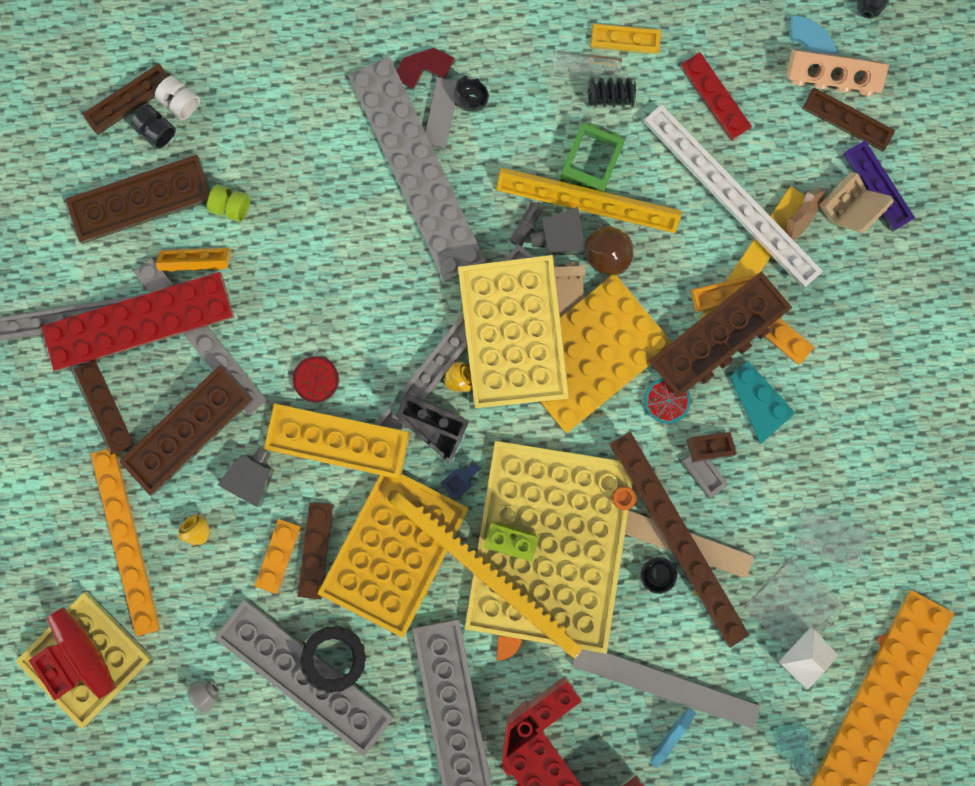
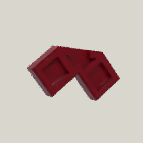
M431 48L404 57L397 69V73L402 84L414 90L424 70L445 79L455 58L436 48Z

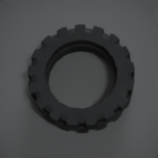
M327 626L313 633L305 643L300 659L301 670L310 685L312 684L315 689L325 691L326 693L341 692L351 687L360 678L366 662L365 647L359 640L358 635L353 634L348 628H341V626ZM330 639L341 640L346 643L353 655L352 668L348 674L335 680L326 679L321 676L313 663L314 651L318 645Z

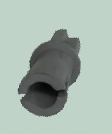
M532 202L522 219L518 220L519 224L509 239L512 244H518L522 247L530 231L535 229L534 224L543 210L542 206L538 203Z

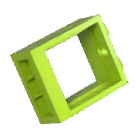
M493 521L490 525L484 548L532 562L540 534Z

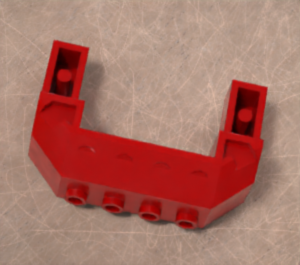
M566 675L529 703L527 701L523 702L507 717L502 748L503 763L501 766L509 777L513 775L518 782L516 786H582L544 732V729L582 702L579 693ZM636 775L623 786L645 785Z

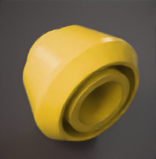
M455 362L445 374L444 382L446 387L453 392L471 391L470 368L465 363Z
M193 515L186 519L179 528V539L191 545L204 544L208 540L210 533L206 517L204 515Z

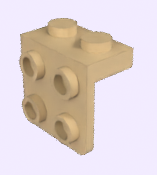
M850 172L819 205L829 222L833 225L863 233L889 208L894 200L889 195L867 190L858 173Z
M577 262L565 263V267H556L554 264L560 317L584 299L583 278L585 277V266H579Z

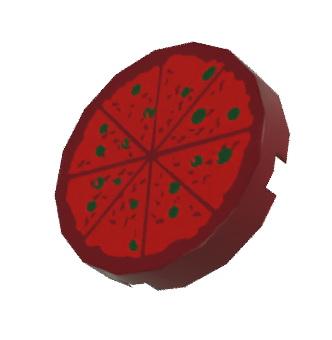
M319 356L308 357L301 361L295 368L292 377L293 387L297 394L304 400L313 403L324 402L332 398L340 383L339 372L335 365L328 359Z

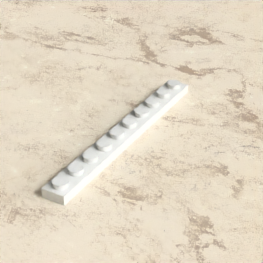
M662 104L644 119V124L803 289L823 272Z

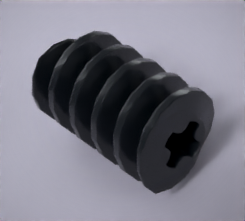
M620 77L617 78L615 84L612 78H608L606 84L603 78H599L597 84H595L594 78L589 79L588 105L592 101L594 108H597L599 101H601L603 108H606L608 101H611L612 107L615 108L617 101H620L622 108H624L626 102L629 101L631 108H634L636 82L632 83L630 77L626 78L624 84Z

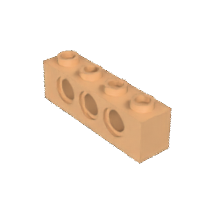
M792 48L785 77L791 80V84L804 86L805 82L814 83L813 87L827 89L829 85L836 86L837 91L850 93L851 89L859 90V94L873 96L874 92L882 93L889 64L881 61ZM817 64L818 71L814 75L809 76V66ZM840 67L841 73L839 77L832 79V70ZM862 70L864 73L862 80L854 82V75Z

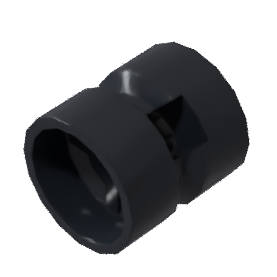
M151 105L140 108L130 122V127L139 135H143L145 140L156 150L165 147L176 133V128L166 118H162V115Z

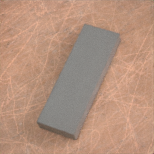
M437 77L425 132L432 147L446 149L456 104L454 91L457 81Z

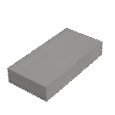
M690 454L681 460L682 464L708 498L713 497L729 485L711 460L692 463Z

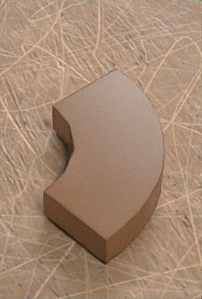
M818 187L807 192L797 212L788 219L785 232L793 241L806 230L820 207L819 204L825 196L826 189Z

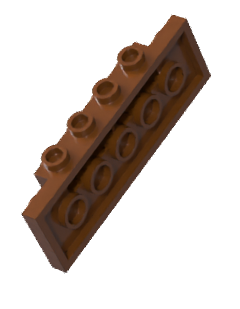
M761 271L651 358L649 363L679 398L700 381L703 384L708 382L715 376L713 371L719 366L722 370L734 361L731 357L738 351L742 355L752 347L750 342L756 337L760 340L771 332L769 327L793 307Z

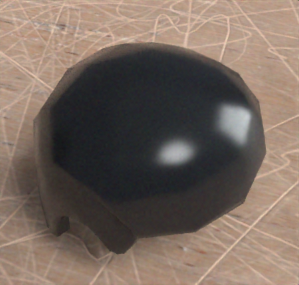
M465 75L457 81L454 98L460 109L467 112H479L487 105L489 93L487 87L480 82L479 78L469 79Z
M661 557L648 560L640 573L643 586L651 593L656 594L670 591L675 586L678 577L675 565L667 558ZM655 568H656V577H657V579L654 577V574H653Z

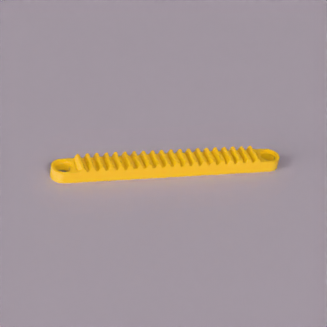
M399 493L395 495L390 503L556 645L576 659L583 649L565 634L566 628L564 626L557 627V620L553 619L550 621L551 615L549 613L542 615L543 608H534L536 602H527L528 595L523 594L520 596V589H512V582L505 583L504 575L498 577L497 569L490 571L491 564L483 565V557L475 558L476 551L468 552V545L461 546V539H453L452 531L446 533L445 525L437 526L438 519L431 521L430 512L423 514L424 507L416 508Z

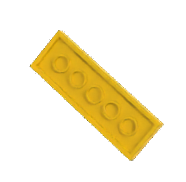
M274 404L264 450L401 479L411 432Z

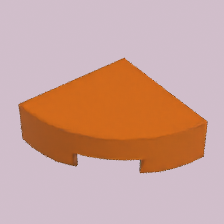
M498 635L497 660H505L513 656L519 649L522 639Z

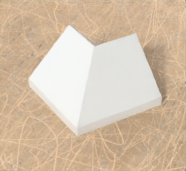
M811 627L782 657L779 663L805 690H808L838 657V654Z

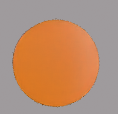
M621 486L614 490L612 502L620 510H629L636 503V494L630 487Z

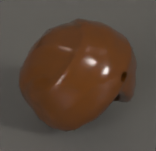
M606 226L587 238L585 253L587 261L593 269L603 274L615 276L624 273L630 267L634 246L628 234L624 233L621 229Z

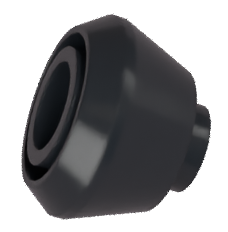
M857 0L859 13L867 19L879 16L889 4V0Z

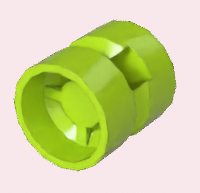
M216 184L210 192L207 210L209 213L220 217L225 214L227 219L241 223L245 219L250 205V195L238 190L232 192L229 187Z

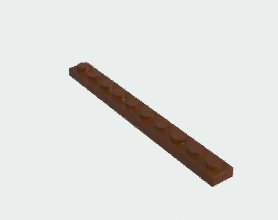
M627 431L609 442V446L726 645L731 648L748 637V631L631 431Z

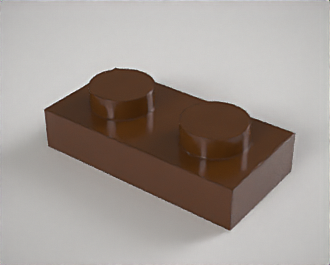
M731 432L696 436L687 439L692 463L737 455Z

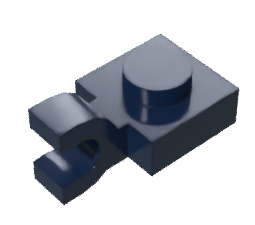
M473 462L463 472L456 468L440 485L457 501L473 486L469 479L482 468L476 462Z

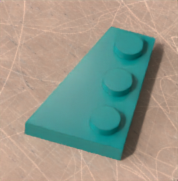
M746 361L729 376L746 411L748 420L755 431L759 444H762L796 413L749 361Z

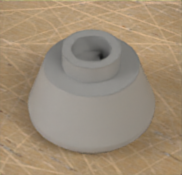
M202 680L189 685L187 691L188 698L198 711L209 712L218 700L219 689L213 681Z

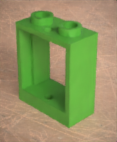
M582 123L561 172L560 179L573 185L604 192L625 139H622L618 133L602 131L599 126L593 123ZM584 135L616 147L603 180L571 168Z

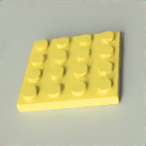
M84 592L67 611L82 625L103 656L116 689L103 698L98 699L80 680L78 686L54 701L28 661L45 648L57 645L50 627L15 661L81 729L85 728L153 659L88 592Z

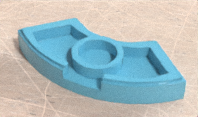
M791 17L790 41L799 42L808 51L837 55L835 44L823 27L805 17Z
M689 708L684 711L650 759V764L655 768L667 759L675 744L687 731L696 714L693 710Z

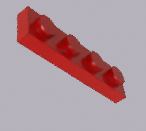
M701 52L681 64V69L731 141L751 129L752 125Z

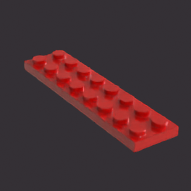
M217 272L41 326L53 371H61L235 317L221 272Z

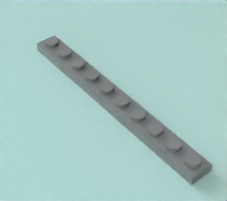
M517 244L505 261L533 258L534 256ZM464 313L402 391L425 400L437 386L449 368L467 348ZM393 401L375 425L402 430L405 424L390 412Z

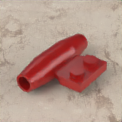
M65 607L49 615L46 619L57 645L45 648L28 661L54 701L78 686L80 680L98 699L103 698L116 689L106 661L82 625Z

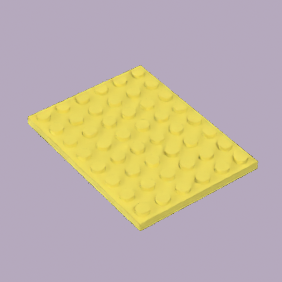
M495 441L476 558L482 556V564L490 563L489 570L497 569V576L504 575L505 583L512 582V589L519 588L520 596L523 594L528 595L527 602L535 601L534 608L542 607V615L549 613L551 615L550 621L553 619L557 620V627L564 626L566 628L565 634L583 650L607 654L628 510H620L614 506L612 494L616 488L621 486H627L632 489L631 481L618 460ZM497 521L540 534L532 562L484 548L491 523ZM473 574L465 624L466 630L556 645Z

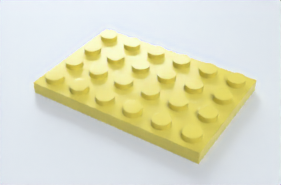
M553 255L458 267L475 408L568 399L569 391Z

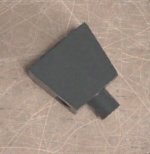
M578 207L543 219L541 223L543 231L530 233L532 247L545 245L547 255L585 254L586 246Z
M258 447L253 458L241 455L219 481L218 486L256 507L262 506L274 473L273 469L265 465L271 453Z

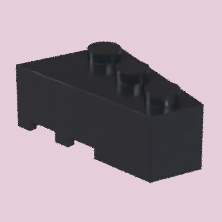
M399 389L390 412L451 464L469 420Z

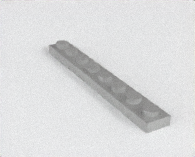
M152 257L134 271L135 275L150 293L175 285L164 271L157 270L156 261ZM208 326L183 333L212 371L219 365H223L254 399L244 409L248 415L254 413L268 401Z

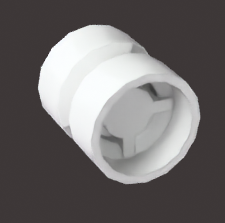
M169 76L164 79L155 92V99L164 107L169 108L180 120L188 119L200 104L199 96L189 88H186L175 76Z

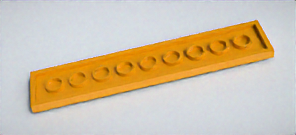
M912 590L908 591L888 630V635L882 647L880 646L810 786L869 785L955 613Z

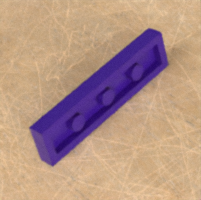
M866 140L843 154L854 173H858L867 190L889 195L893 198L894 202L882 214L892 232L915 219V216Z

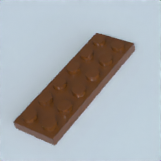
M194 155L66 198L65 200L78 240L84 244L208 202L211 190L200 157Z
M219 365L119 462L142 488L152 496L254 399L223 365Z

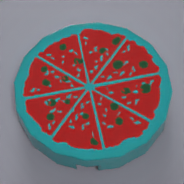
M662 378L651 383L645 391V410L656 422L664 424L676 423L683 419L690 409L691 396L689 390L678 398Z

